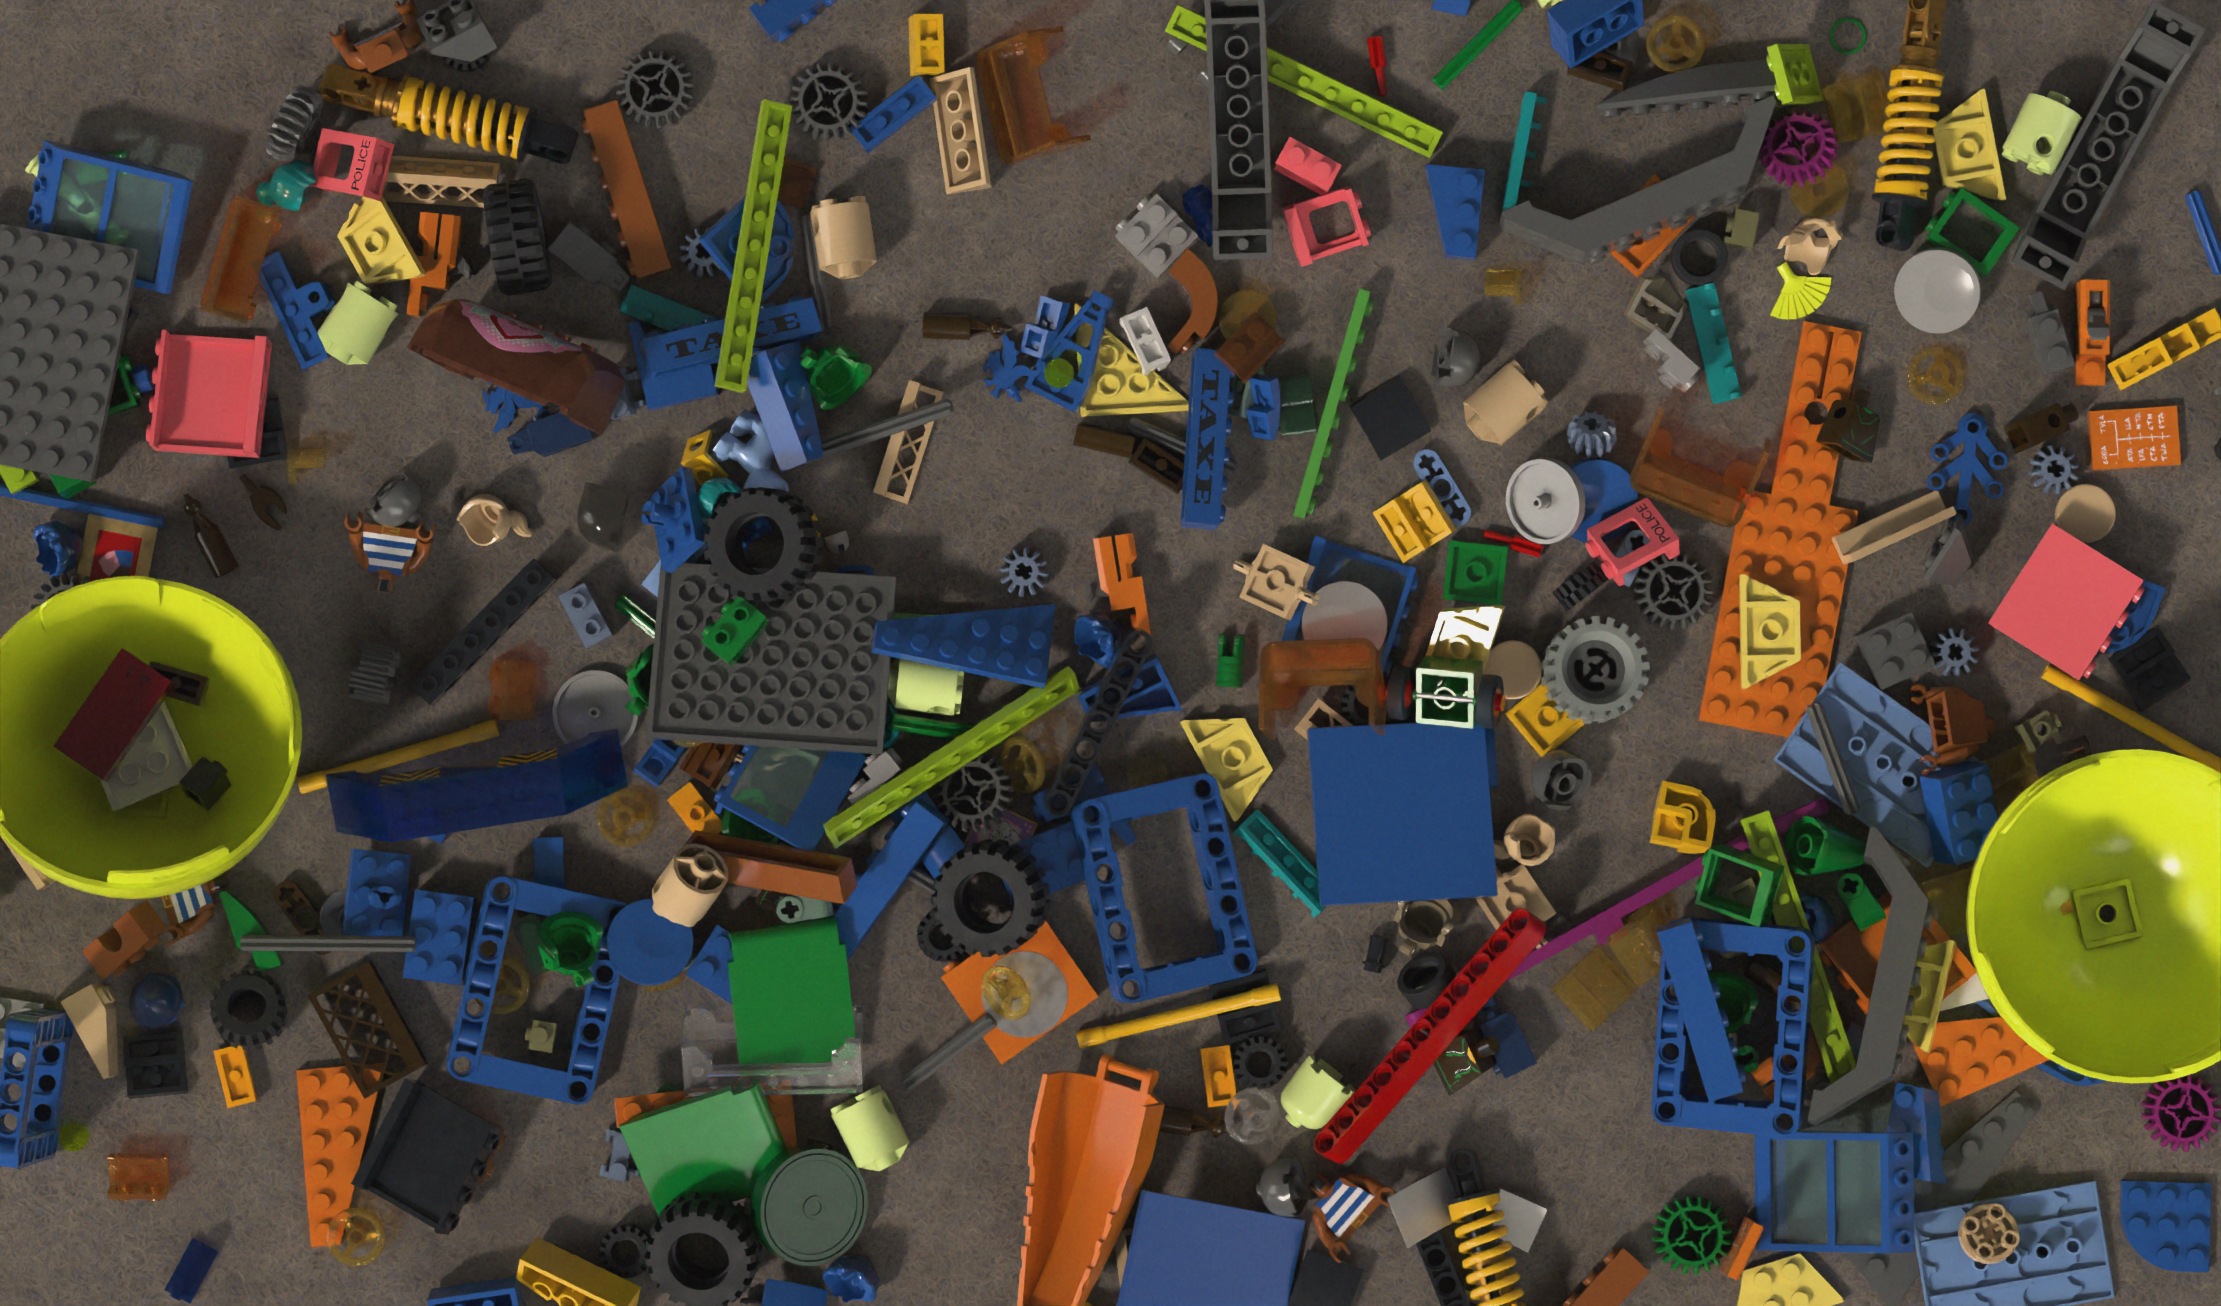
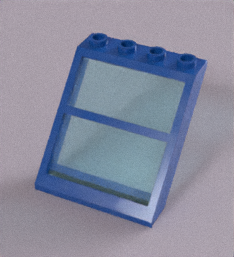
M44 140L43 148L38 157L39 169L37 178L33 183L34 195L32 205L28 210L27 229L138 249L141 253L134 286L171 294L193 180L179 172Z
M1796 1131L1789 1137L1754 1134L1755 1222L1763 1226V1231L1756 1243V1250L1849 1253L1915 1252L1912 1132Z

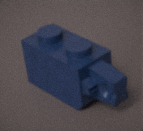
M547 412L530 417L532 422L525 424V429L507 438L514 455L535 451L544 457L595 440L591 430L568 420L569 417L559 412L548 416Z
M1491 997L1477 1012L1480 1021L1478 1026L1483 1039L1493 1036L1498 1041L1499 1051L1493 1054L1492 1058L1495 1066L1492 1068L1496 1075L1501 1073L1503 1078L1506 1079L1537 1064L1515 1016L1502 1012Z

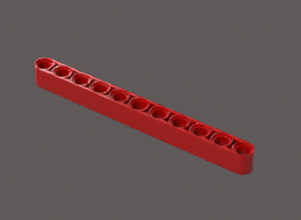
M1524 908L1516 909L1509 915L1318 1133L1314 1141L1316 1152L1337 1164L1346 1162L1542 940L1546 933V924L1543 920Z

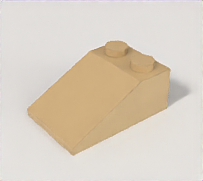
M101 982L91 984L60 1002L103 1079H108L119 1074L116 1007L113 1004L116 1001V997L112 989L108 985L104 987Z

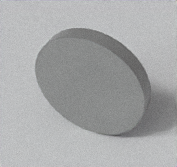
M1934 247L1919 251L1903 264L1897 275L1894 286L1896 305L1901 315L1917 329L1928 333H1947L1956 330L1970 320L1978 307L1981 298V281L1978 272L1965 256L1952 249Z
M1539 458L1522 464L1511 476L1506 490L1507 512L1514 527L1528 540L1539 544H1552L1563 541L1575 533L1583 520L1586 505L1583 486L1576 473L1565 463L1553 458Z
M1349 581L1334 582L1319 589L1316 594H1319L1320 599L1310 598L1317 601V605L1312 606L1307 603L1302 615V634L1310 651L1321 661L1337 667L1356 666L1369 660L1378 652L1387 633V615L1380 599L1367 587Z
M601 670L581 672L568 679L559 689L552 710L553 723L562 741L571 749L592 756L606 755L625 745L633 735L638 722V716L632 715L624 708L628 701L633 698L628 693V684L620 677Z

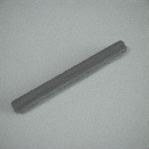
M944 399L823 440L821 444L824 456L816 460L953 415V404L951 400Z
M242 935L240 941L241 950L414 952L417 947L415 936Z

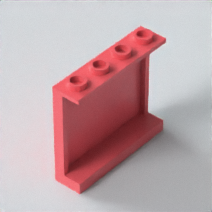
M162 330L161 338H157L155 352L159 359L158 367H154L152 373V382L156 386L155 395H151L149 400V411L152 413V422L146 428V441L149 442V445L155 451L260 458L272 342L267 336H255V339L252 340L170 334L167 330Z
M2052 523L1988 624L2077 680H2080L2082 676L2088 679L2097 663L2092 661L2098 651L2102 653L2106 651L2113 640L2108 635L2114 626L2121 628L2129 615L2125 611L2130 601L2137 603L2146 589L2141 586L2144 580Z

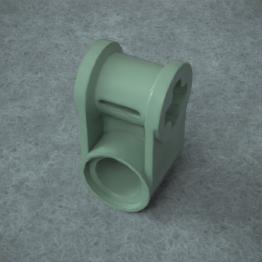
M797 895L784 896L776 904L778 917L786 923L807 919L813 920L835 914L832 902ZM790 901L792 905L798 906V910L793 911V917H788L787 913L781 912V909L786 907L785 902Z

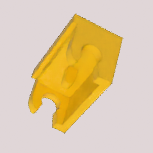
M913 14L908 18L910 77L924 74L937 76L940 73H945L943 14Z

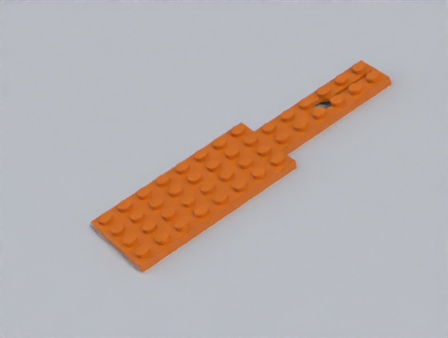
M1807 321L1802 323L1771 494L1741 489L1698 721L1789 737L1806 713V707L1812 704L1827 681L1848 564L1843 565L1831 538L1854 528L1858 511L1829 505L1839 454L1816 442L1823 423L1819 425L1811 424L1805 417V409L1811 402H1820L1825 405L1827 412H1829L1835 400L1849 401L1862 333L1860 331ZM1740 574H1745L1764 585H1768L1800 601L1801 660L1745 689H1741Z

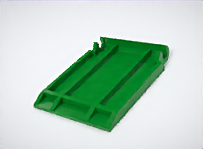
M835 916L728 934L732 944V948H730L732 959H727V968L741 1075L858 1056L846 946L844 941H839Z
M754 1079L753 1085L748 1088H744L742 1083H740L733 1090L732 1085L637 1115L619 1125L658 1216L666 1205L672 1204L674 1199L679 1196H684L686 1199L688 1193L699 1192L700 1196H704L706 1191L715 1192V1197L722 1198L723 1195L730 1197L729 1202H735L752 1196L755 1183L762 1170L773 1158L788 1150L758 1079Z

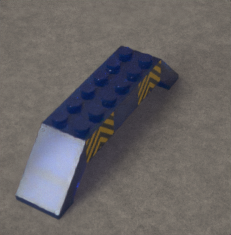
M618 728L592 732L588 736L555 749L382 776L356 772V770L326 774L336 831L386 842L567 815L628 786Z

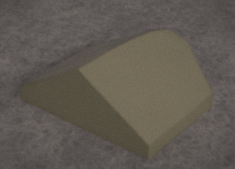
M1660 275L1642 278L1624 314L1635 325L1650 333L1657 329L1670 341L1687 309V304L1681 299L1673 283Z

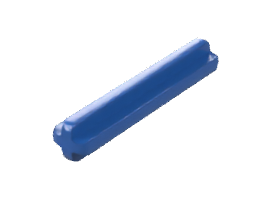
M2195 190L2186 194L2185 199L2212 273L2219 275L2221 274V244L2202 192Z

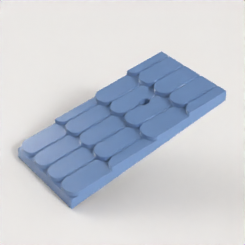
M1840 662L1812 704L1820 702L1823 705L1858 799L1860 810L1850 815L1869 828H1878L1886 840L1928 868L1934 857L1920 776L1923 775L1921 773L1923 770L1931 769L1932 765L1929 761L1918 762L1925 755H1933L1935 758L1940 757V754L1934 753L1930 725ZM1806 711L1773 760L1842 808ZM1971 756L1969 759L1966 760L1970 762L1983 763L1974 756ZM1943 765L1937 766L1933 772L1947 767H1943ZM1989 767L1990 776H1991L1992 773L1994 772V770ZM1905 780H1914V784L1912 786H1904Z
M2097 1180L1914 1212V1239L1925 1306H2071L2115 1298ZM1996 1203L2002 1205L2014 1217L2020 1239L2013 1253L2005 1260L1995 1264H1983L1973 1260L1964 1252L1959 1242L1958 1228L1964 1215L1975 1206ZM2039 1247L2047 1248L2048 1254H2041Z

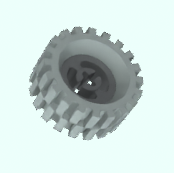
M1591 616L1586 620L1584 618L1576 620L1553 637L1550 645L1546 647L1543 653L1545 659L1541 662V670L1544 671V676L1541 678L1542 686H1547L1549 692L1545 695L1549 701L1553 699L1557 703L1554 707L1560 713L1562 711L1567 712V718L1574 721L1582 719V723L1591 724L1594 721H1598L1599 724L1622 715L1643 695L1642 689L1647 686L1649 680L1645 676L1646 672L1650 670V663L1644 660V656L1648 653L1645 646L1640 648L1637 641L1640 640V637L1636 633L1631 635L1627 632L1629 626L1626 624L1617 625L1614 623L1615 619L1610 617L1602 620L1600 616ZM1587 651L1602 653L1609 659L1613 668L1612 680L1608 678L1609 665L1606 663L1596 672L1597 675L1592 676L1584 683L1588 686L1598 685L1600 691L1585 689L1578 683L1574 675L1575 662L1579 664L1578 676L1581 679L1591 670L1590 667L1595 666L1603 659L1599 656L1589 657Z

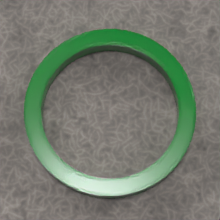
M1842 18L1835 22L1830 30V43L1839 53L1854 54L1865 44V28L1856 19ZM1853 22L1859 26L1862 31V41L1857 48L1847 51L1840 49L1835 44L1833 33L1840 23Z

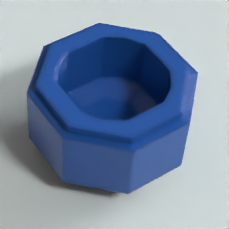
M145 364L135 366L132 369L135 384L142 394L155 390V384L152 382L153 372Z

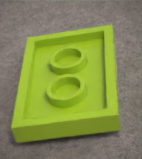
M1775 44L1767 47L1769 54L1767 55V64L1769 69L1774 72L1776 80L1774 90L1782 105L1813 104L1824 101L1809 44Z

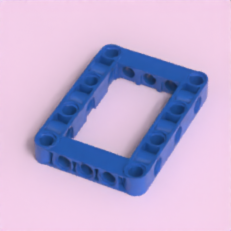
M1207 773L1190 775L1082 800L1073 806L1071 820L1112 997L1120 1003H1137L1248 976L1255 971L1258 964L1257 954L1219 786L1212 775ZM1198 781H1201L1205 786V793L1202 797L1195 791V785ZM1087 806L1091 807L1094 811V819L1091 822L1084 818V810ZM1186 807L1218 951L1145 969L1139 968L1134 946L1137 942L1129 909L1126 910L1121 888L1124 884L1116 851L1113 852L1108 829L1114 823ZM1211 839H1215L1218 843V850L1215 854H1212L1208 849V843ZM1101 864L1107 869V877L1104 880H1101L1097 875V868ZM1225 896L1231 901V908L1228 912L1224 911L1221 906V901ZM1114 922L1119 925L1121 931L1117 938H1114L1110 933V927ZM1237 954L1244 958V966L1240 970L1234 964ZM1126 981H1130L1134 987L1133 993L1130 996H1127L1123 991Z
M505 875L491 877L485 886L447 1052V1071L454 1078L462 1081L575 1105L588 1102L593 1095L620 974L612 965L607 952V935L612 923L609 919V914L613 908L620 907L623 909L627 904L611 898ZM505 882L509 887V892L504 898H496L494 896L493 889L497 883ZM513 909L545 916L565 911L580 912L593 917L603 928L600 939V951L596 952L595 962L588 968L592 972L595 981L584 985L585 996L581 1010L578 1009L574 1026L570 1062L568 1067H565V1070L562 1071L542 1067L539 1064H526L506 1057L498 1058L481 1053ZM487 940L493 941L496 945L495 952L490 956H484L480 952L481 944ZM602 965L609 966L611 970L610 977L605 981H599L596 977V971ZM474 998L480 999L482 1001L481 1011L476 1014L469 1013L467 1010L468 1002ZM589 1023H594L598 1027L597 1035L591 1039L585 1038L583 1035L584 1027ZM461 1056L467 1057L469 1059V1067L463 1072L455 1071V1060ZM581 1081L584 1083L585 1090L580 1096H572L570 1094V1086L573 1082Z
M1693 917L1675 918L1668 924L1688 918L1691 919L1693 925L1699 924L1704 940L1698 942L1700 949L1718 950V953H1725L1727 951L1747 952L1748 956L1756 954L1778 955L1780 962H1783L1782 982L1778 985L1776 1021H1779L1778 1041L1774 1044L1772 1080H1775L1774 1100L1766 1102L1721 1098L1709 1102L1705 1095L1687 1094L1690 1039L1678 1000L1670 994V986L1673 984L1662 951L1652 1116L1655 1121L1665 1126L1778 1137L1793 1135L1801 1127L1804 1116L1815 938L1812 932L1806 928L1764 924L1761 927H1757L1747 922ZM1793 936H1799L1805 941V949L1803 951L1793 948L1791 944ZM1794 995L1800 999L1801 1008L1799 1010L1789 1007L1787 1003L1788 996ZM1667 1043H1673L1678 1047V1057H1671L1667 1054ZM1784 1055H1793L1797 1060V1067L1791 1069L1785 1066L1783 1062ZM1663 1102H1670L1674 1105V1116L1666 1115L1663 1112ZM1780 1114H1789L1793 1119V1126L1784 1127L1779 1120Z
M39 1008L11 1013L7 1019L0 1075L1 1167L21 1169L55 1157L59 1138L58 1127L70 1042L74 1031V1025L65 1010ZM51 1045L56 1046L60 1051L59 1059L55 1062L51 1061L47 1056V1050ZM17 1052L23 1054L26 1059V1064L21 1070L17 1069L13 1064V1056ZM46 1075H51L56 1081L55 1088L52 1091L46 1090L43 1086V1078ZM12 1083L18 1084L22 1091L20 1098L17 1100L11 1098L8 1093L9 1086ZM42 1104L48 1105L51 1109L52 1114L48 1120H44L39 1116L38 1110ZM8 1113L13 1114L17 1119V1126L13 1130L8 1129L4 1124V1118Z

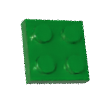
M1449 540L1442 599L1502 605L1508 547Z

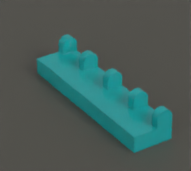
M1525 91L1523 94L1502 210L1517 206L1520 186L1530 188V181L1521 180L1525 158H1536L1535 152L1526 151L1530 129L1541 130L1542 126L1540 123L1532 122L1535 103L1545 105L1547 99L1537 96V93Z
M1715 282L1685 290L1712 405L1742 398Z
M634 285L630 286L626 299L620 308V312L669 332L674 331V327L690 323L691 327L701 325L704 319L712 317Z
M1258 809L1254 811L1233 834L1236 837L1239 835L1253 849L1251 853L1254 856L1258 854L1273 870L1271 874L1274 877L1279 876L1294 892L1292 896L1295 899L1299 897L1311 910L1310 915L1315 918L1327 907L1320 906L1317 870Z

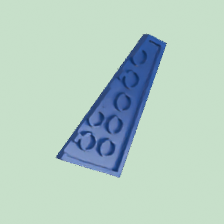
M1056 604L877 621L871 653L1044 688L1047 681Z

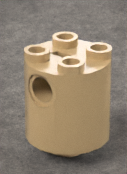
M865 196L848 198V202L838 203L837 199H827L820 201V205L812 206L810 214L820 271H825L838 279H850L861 276L877 262L869 204L866 202Z
M1515 360L1504 365L1463 401L1466 424L1481 441H1489L1503 446L1543 411L1549 403L1543 395L1545 392L1535 380L1529 382L1524 376V369Z
M697 843L687 844L678 849L652 888V899L654 902L652 908L654 912L673 923L693 927L704 917L728 881V868L724 859L710 847Z

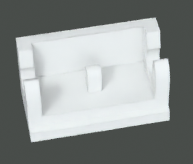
M1146 307L1121 317L1119 323L1128 336L1142 367L1143 375L1146 376L1155 369H1158V371L1165 369L1170 363L1171 358L1148 308Z

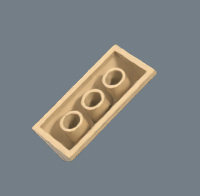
M974 67L929 78L931 91L938 99L933 103L946 194L992 188Z

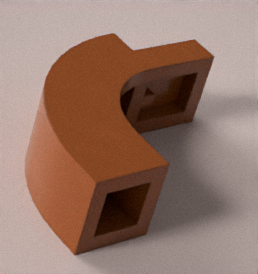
M1188 248L1168 271L1169 275L1185 287L1192 301V313L1189 320L1167 346V349L1175 356L1179 351L1185 354L1195 342L1191 338L1194 334L1203 341L1205 340L1214 324L1218 304L1217 290L1210 271Z

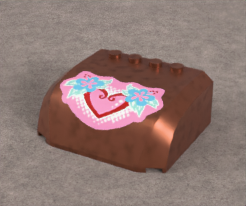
M453 299L435 306L423 319L407 349L433 363L472 381L474 377L480 378L543 406L546 405L547 401L561 406L559 413L569 417L568 420L601 435L605 431L626 382L619 366L598 354V349L585 343H581L580 346L571 343L572 338L559 332H555L552 335L545 332L546 327L529 321L526 324L519 321L520 317L511 312L503 310V313H500L467 299Z

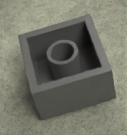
M1912 612L1854 636L1873 682L1879 690H1883L1936 666Z

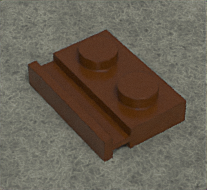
M784 157L777 200L804 209L817 168Z
M1254 311L1213 355L1234 375H1238L1245 384L1286 340L1283 337L1280 338L1275 333L1276 331Z
M694 742L680 769L716 790L742 745Z

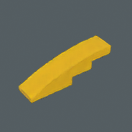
M2215 307L2107 364L2120 391L2220 339L2221 317Z

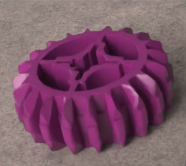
M1794 109L1793 116L1788 117L1783 112V120L1780 122L1772 119L1773 128H1767L1766 137L1763 139L1759 155L1762 158L1761 164L1763 168L1767 169V174L1771 178L1775 176L1779 184L1786 180L1789 187H1792L1795 181H1798L1799 186L1803 188L1806 180L1815 185V177L1817 175L1825 178L1824 169L1833 170L1831 160H1836L1838 157L1836 149H1838L1839 143L1835 139L1837 136L1836 132L1830 128L1831 125L1828 120H1822L1821 115L1818 113L1811 117V113L1807 109L1801 116ZM1787 137V140L1780 145V143ZM1795 141H1797L1799 147H1801V151L1803 153L1802 156L1800 155L1799 151L1796 150V145L1794 143ZM1815 152H1818V153L1815 155V157L1810 160V157L1812 156V154H1814ZM1797 163V164H1799V165H1788V164Z
M2192 1074L2184 1076L2183 1081L2182 1077L2173 1079V1082L2171 1080L2163 1081L2164 1086L2159 1082H2155L2152 1085L2157 1092L2154 1093L2149 1090L2145 1092V1095L2152 1098L2151 1103L2146 1101L2141 1103V1106L2150 1108V1113L2141 1114V1118L2151 1119V1122L2144 1125V1129L2152 1130L2155 1128L2150 1138L2156 1140L2162 1136L2159 1143L2161 1147L2165 1148L2170 1142V1150L2176 1152L2181 1143L2182 1150L2188 1152L2190 1149L2189 1142H2191L2195 1149H2199L2201 1146L2198 1138L2208 1143L2210 1138L2206 1132L2217 1133L2218 1130L2211 1126L2212 1121L2221 1122V1117L2213 1116L2214 1111L2221 1110V1105H2212V1102L2217 1100L2219 1096L2216 1093L2207 1095L2211 1091L2212 1085L2205 1084L2201 1088L2203 1078L2197 1076L2193 1083ZM2176 1088H2181L2180 1094L2178 1093L2177 1099L2173 1103H2161L2167 1093ZM2190 1090L2196 1092L2202 1100L2204 1112L2197 1111L2192 1107V1096H2189ZM2185 1104L2184 1109L2195 1113V1115H2183L2179 1120L2178 1117L2180 1115H2176L2175 1112L2168 1111V1109L2182 1108V1105ZM2159 1112L2166 1113L2171 1117L2172 1134L2167 1132L2162 1126ZM2189 1121H2202L2194 1132L2181 1136L2182 1130H2185Z

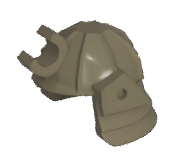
M1455 899L1398 902V909L1393 920L1399 923V933L1405 939L1399 951L1412 958L1417 947L1425 950L1436 945L1440 947L1445 946L1456 925L1461 920V908Z

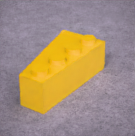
M538 1237L535 1238L520 1258L516 1276L518 1281L547 1301L551 1298L558 1302L559 1306H637L641 1289L640 1286L631 1281L625 1280Z

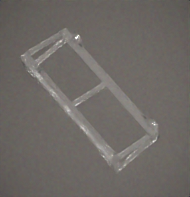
M863 1003L852 1004L855 1037L846 1038L841 1048L832 1050V1062L713 1065V1053L702 1050L697 1043L736 1042L734 1022H716L714 1013L706 1007H685L681 1046L685 1097L699 1096L732 1085L734 1090L740 1083H742L744 1088H748L753 1085L754 1079H758L764 1095L863 1093Z

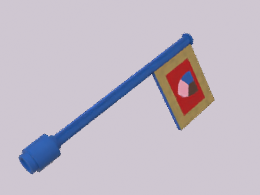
M0 483V496L88 514L83 539V550L77 569L80 583L86 576L90 577V582L120 576L149 577L158 531H161L166 524V518L163 514L157 516L74 498L65 499L59 495L30 489H23L13 495L6 484Z

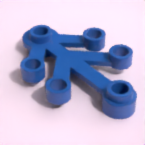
M1976 413L1964 415L1958 422V432L1942 444L1934 445L1931 448V458L1936 462H1942L1948 458L1949 451L1964 442L1963 454L1940 472L1929 475L1926 480V485L1930 490L1938 491L1944 487L1947 480L1960 471L1956 505L1953 507L1956 512L1958 510L1965 511V526L1971 522L1973 517L1972 510L1968 506L1972 473L1985 488V494L1988 498L1997 499L2004 492L2003 485L1993 480L1975 456L1976 444L1989 458L1988 462L1992 469H2003L2008 462L2007 456L2003 452H1998L1987 438V423L1981 415ZM1970 422L1977 424L1978 430L1976 433L1969 432L1968 424ZM1937 447L1944 450L1945 455L1943 458L1935 456L1934 452ZM1996 455L2001 456L2003 459L2001 466H1996L1993 463V458ZM1935 476L1941 480V484L1937 488L1931 485V478ZM1992 484L1997 485L1999 488V493L1996 496L1989 492V487ZM1956 515L1950 517L1949 519L1954 520Z

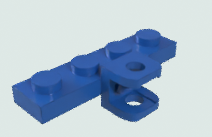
M277 251L253 263L255 271L302 370H307L331 358L330 354L325 351L317 333L319 330L313 318L331 310L336 304L328 284L312 282L298 288L281 251ZM319 293L320 299L316 302L315 297Z

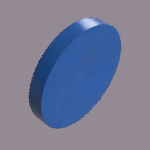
M1586 458L1569 466L1578 476L1585 493L1584 517L1578 529L1571 535V537L1581 542H1588V528L1638 502L1637 489L1631 476L1619 464L1605 458ZM1632 521L1603 535L1601 539L1603 542H1607L1618 537L1629 527Z
M653 899L635 901L624 907L613 919L607 935V952L614 968L627 980L644 986L661 985L677 977L687 966L693 950L691 927L673 923L665 917L657 915L652 908Z

